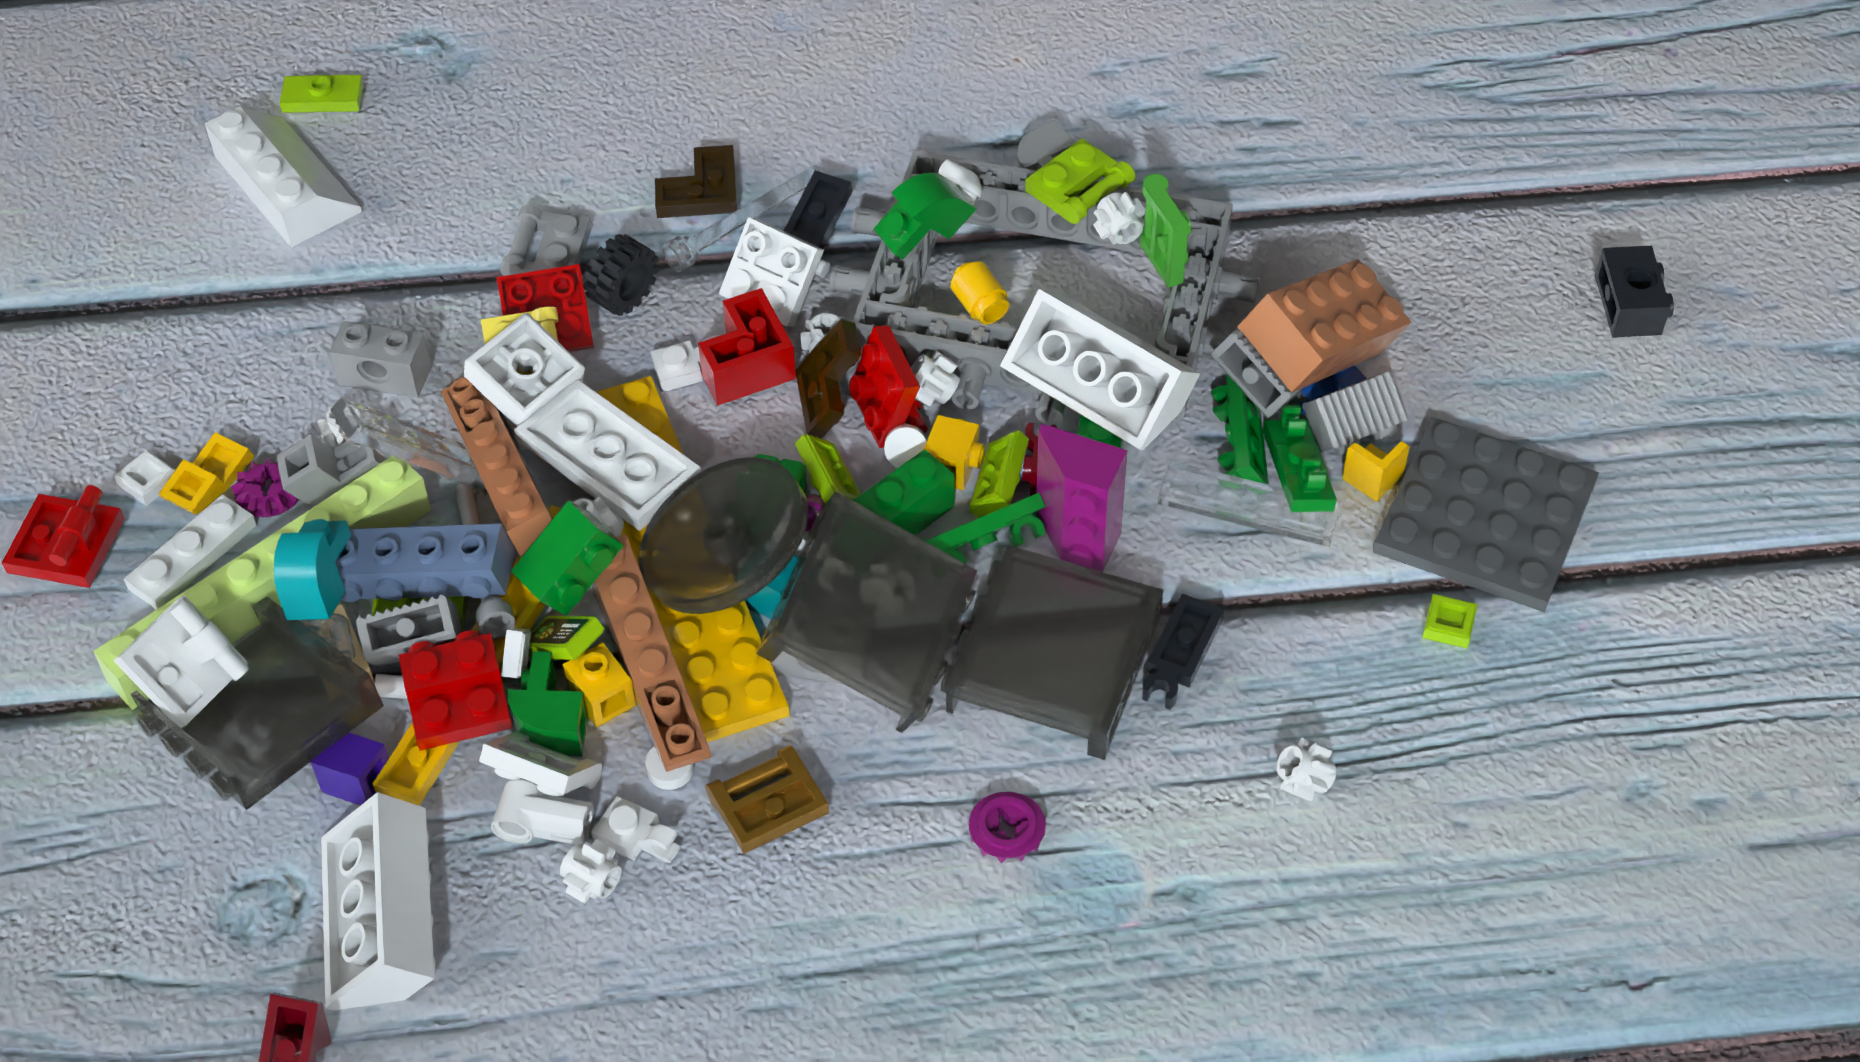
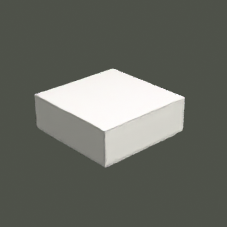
M145 450L115 474L114 478L119 487L145 506H148L159 497V492L175 469L149 450Z
M518 627L507 629L501 676L519 678L522 676L523 670L527 669L531 639L530 629Z

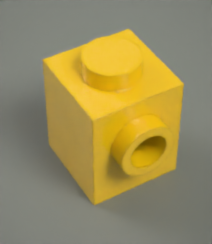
M937 415L924 449L954 473V488L964 491L972 469H979L982 464L985 444L979 443V424L960 418Z
M603 642L590 650H585L577 660H569L563 664L568 690L583 692L588 718L596 728L636 706L631 678Z

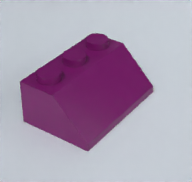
M1041 424L1038 432L1036 494L1040 493L1045 507L1036 512V515L1043 523L1045 532L1061 560L1070 562L1078 568H1088L1103 573L1121 535L1128 450Z

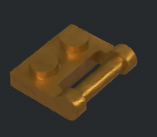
M791 745L778 750L777 757L726 781L721 782L717 779L705 785V790L712 806L716 811L718 810L743 854L829 814L828 802ZM786 773L788 776L735 802L732 800V798Z

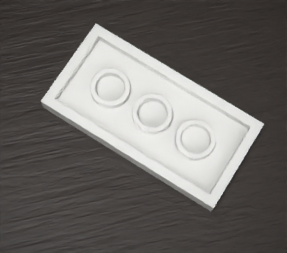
M578 379L514 429L516 441L595 499L600 497L607 507L639 531L702 478L699 465Z

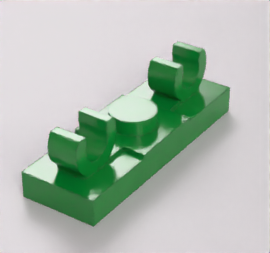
M1226 373L1227 385L1218 386L1211 391V395L1217 403L1222 404L1214 407L1213 413L1220 421H1229L1225 423V431L1229 442L1234 447V452H1226L1218 457L1220 465L1226 471L1230 470L1219 475V477L1228 489L1236 488L1245 481L1255 493H1259L1269 489L1261 411Z
M1300 405L1282 406L1280 420H1265L1263 434L1290 511L1334 512L1337 498L1308 421L1299 419Z
M1037 493L921 542L912 548L911 552L917 564L929 558L932 559L929 566L930 573L936 581H939L946 577L941 566L943 559L951 560L957 572L964 570L967 566L966 559L961 552L955 549L971 544L973 551L985 547L998 540L995 533L1001 529L1009 527L1008 538L1015 548L1024 544V539L1020 533L1022 526H1028L1032 530L1035 539L1045 534L1043 523L1032 515L1043 509L1045 504L1040 493Z

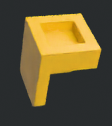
M1401 441L1387 454L1371 443L1366 448L1353 443L1347 449L1342 479L1378 502L1404 476L1410 446Z

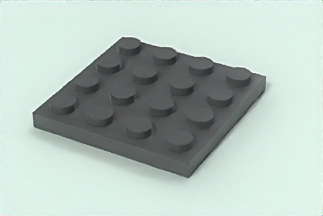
M1431 417L1375 540L1373 553L1545 612L1595 487L1599 472Z

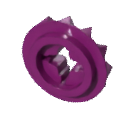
M270 457L267 458L264 464L257 465L251 462L248 471L237 472V483L232 486L236 504L254 517L264 518L280 515L290 510L299 501V499L283 489L278 462L273 461ZM272 479L274 484H271L270 490H267V496H265L261 487L265 485V481Z
M998 792L991 794L979 801L970 814L969 832L971 843H975L980 848L983 856L989 854L997 857L1001 864L1006 859L1018 858L1022 862L1026 854L1031 851H1038L1040 842L1045 836L1046 822L1041 808L1032 799L1020 793ZM1000 815L1004 821H1007L1009 826H1016L1015 839L1008 837L1004 831L997 832L999 831Z

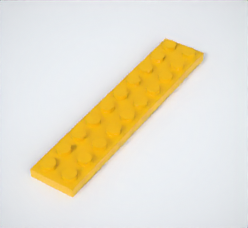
M651 376L596 391L600 396L683 454ZM694 484L640 531L624 520L622 535L626 534L706 741H714L790 716L786 698L697 485Z

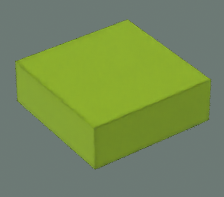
M1433 594L1422 638L1468 649L1478 604Z

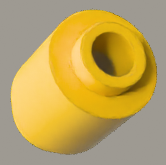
M966 262L955 270L950 288L974 320H979L982 324L988 325L998 321L1007 313L1009 309L1007 292L984 262Z

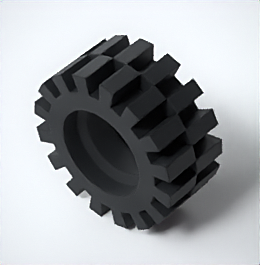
M618 234L615 235V240L609 238L605 241V249L601 246L598 248L596 253L599 256L596 260L591 258L588 265L592 269L585 271L584 278L588 281L583 283V287L587 291L585 293L586 296L614 315L623 316L624 312L626 314L632 312L633 305L636 307L641 305L642 301L640 298L642 296L647 297L651 292L647 288L656 282L653 274L659 271V266L656 265L659 259L653 250L626 234L624 236Z

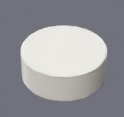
M909 424L893 428L885 440L884 451L887 460L894 467L899 468L924 450L927 438L923 431Z
M655 746L650 749L645 759L647 776L650 782L661 789L672 790L684 786L691 779L694 772L693 764L666 772Z

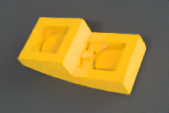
M214 432L193 463L182 460L158 495L162 499L197 515L219 498L236 481L237 472H243L255 456L248 448Z

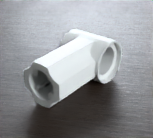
M511 780L505 784L491 823L492 832L499 838L519 844L528 843L532 840V837L575 845H584L585 842H588L594 815L592 802L547 795L540 792L536 788L537 785L524 780Z

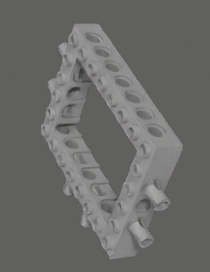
M914 150L902 183L919 174L939 173L941 165L947 159L974 172L978 176L982 195L980 199L977 198L975 200L974 206L977 210L965 223L1145 254L1139 244V237L1128 244L1116 243L1115 245L1111 243L1109 238L1101 239L1093 226L1098 221L1094 211L1097 210L1099 203L1088 210L1087 217L1077 224H1072L1026 192L1025 179L1035 173V170ZM1095 181L1075 197L1078 198L1100 181ZM1119 187L1112 192L1121 194L1127 192L1131 199L1138 197L1143 207L1146 208V198L1141 188ZM1168 193L1178 209L1184 210L1187 213L1191 223V233L1188 235L1187 240L1189 260L1185 264L1184 282L1172 286L1170 299H1165L1163 322L1160 325V329H1157L1155 348L1196 371L1198 361H1202L1203 358L1213 359L1210 354L1228 337L1227 335L1208 332L1207 325L1213 301L1217 300L1218 297L1255 303L1260 277L1223 271L1222 265L1229 241L1233 204ZM856 207L852 217V233L879 237L873 228L888 212ZM931 229L904 259L894 255L883 240H881L871 271L850 269L839 265L833 267L830 277V291L861 296L852 321L856 325L861 354L864 345L868 342L873 327L889 325L910 367L922 354L932 359L936 351L957 365L953 373L960 377V381L952 395V402L959 408L963 409L966 397L969 396L967 410L975 409L980 400L979 396L983 384L1040 394L1042 395L1035 413L1037 419L1047 424L1050 411H1053L1051 424L1057 425L1062 422L1065 404L1000 366L1019 327L1010 326V322L1001 321V324L992 323L984 325L979 320L968 318L967 314L960 313L959 316L927 311V307L919 306L918 309L913 308L939 233ZM1189 397L1181 412L1174 419L1184 421Z

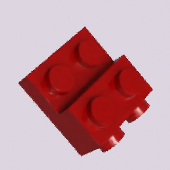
M474 630L464 631L456 636L454 642L437 646L429 641H421L413 644L407 653L398 655L419 751L513 729L491 633L482 635Z

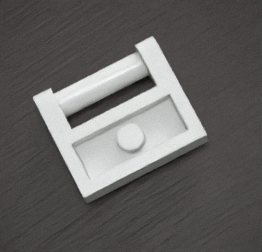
M513 732L485 743L479 760L481 763L494 767V772L503 778L528 780L537 784L536 788L540 792L552 796H563L581 786L593 789L598 783L602 772V764L589 758L584 760L575 759L529 741L527 735L520 732Z

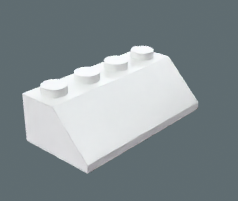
M239 106L205 123L215 158L291 248L362 212L360 205L282 117Z
M1043 289L1038 290L1000 365L1140 450H1144L1181 412L1200 376L1199 372L1064 294Z
M377 792L321 837L325 1009L336 1011L404 1001L435 979L436 961L433 956V915L431 913L430 899L431 873L428 861L429 832L427 830L425 807Z

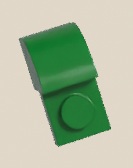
M923 173L909 178L891 192L898 202L873 229L894 255L904 259L931 229L950 239L977 208L956 183L938 173Z
M533 651L530 670L524 669L522 673L521 690L508 689V702L515 730L527 735L529 741L568 756L582 757L588 722L583 692L555 691L557 674L552 652Z

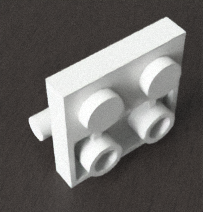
M748 217L719 294L729 299L762 288L781 324L794 327L814 275L824 278L829 271L830 263L821 259L824 252L823 249L761 220Z
M185 595L178 598L113 660L178 729L186 726L232 679L238 680L249 670L248 662L230 644V640Z

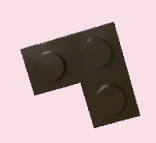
M733 145L694 147L695 176L655 178L657 218L737 213Z
M841 318L795 370L806 433L820 439L844 415V404L838 381L850 367L858 362L859 357L862 355L856 325L851 321Z

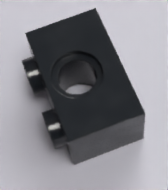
M1652 245L1602 248L1595 279L1612 338L1662 335L1667 318H1671L1673 315L1674 302L1672 294L1666 293L1663 264L1657 262Z

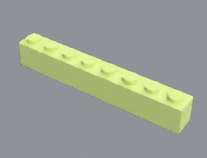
M398 453L394 454L93 651L108 684L134 710L150 698L113 660L178 598L185 595L209 621L211 620L230 640V644H232L283 610L274 582V555L282 533H298L304 522L315 519H324L326 521L346 520L349 529L407 527L431 511L423 477Z

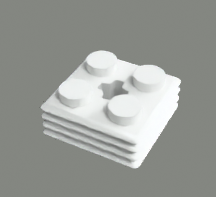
M524 313L465 360L464 376L518 427L576 379L583 382L585 367L530 314ZM517 369H519L523 373L528 370H531L532 374L521 375L517 373Z

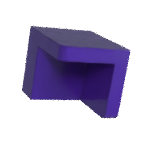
M338 729L331 735L310 763L323 793L361 806L376 794L373 782L388 761L389 756L385 744Z

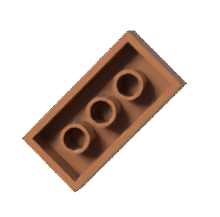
M1357 259L1268 293L1237 327L1292 393L1381 354L1412 322L1403 312L1401 304L1395 298L1389 296L1379 284L1375 273Z

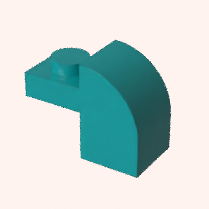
M315 519L304 522L298 533L281 534L274 555V582L287 620L330 619L346 591L335 561L347 544V540L352 536L346 520L326 521L324 519Z

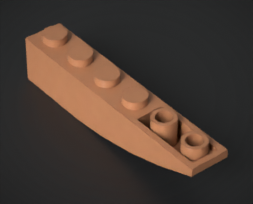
M466 377L457 379L451 386L440 392L500 520L520 557H522L552 521L553 517L498 408Z
M625 534L616 537L624 545L623 548L591 586L622 668L632 680L635 701L664 769L668 772L711 758L712 756Z

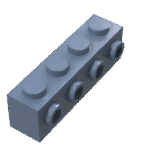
M502 524L350 529L352 536L347 540V544L335 561L346 591L341 599L345 602H355L359 599H385L389 601L419 597L430 599L431 596L438 599L440 594L445 597L470 596L473 598H484L488 595H506L516 549Z

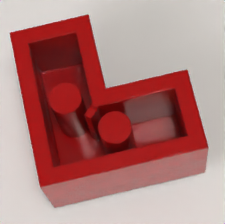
M759 288L723 300L726 334L698 343L702 378L716 405L719 406L795 380L793 344L763 289Z

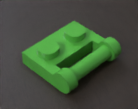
M1150 174L1143 181V195L1146 198L1144 227L1139 236V244L1167 287L1170 288L1184 282L1185 264L1189 260L1187 240L1188 235L1191 233V223L1187 213L1184 210H1179L1169 196L1168 179L1161 174Z

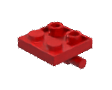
M580 264L496 277L503 316L530 312L542 307H556L559 319L555 323L558 342L568 352L594 348Z
M889 325L873 327L868 342L862 349L861 359L855 374L849 382L850 395L857 402L864 417L866 428L871 431L878 447L884 448L888 433L905 422L906 424L918 427L924 434L928 430L919 412L921 404L919 400L915 399L920 385Z
M93 485L85 487L79 501L38 494L1 562L6 573L90 588L125 520L121 508L98 504L103 492Z

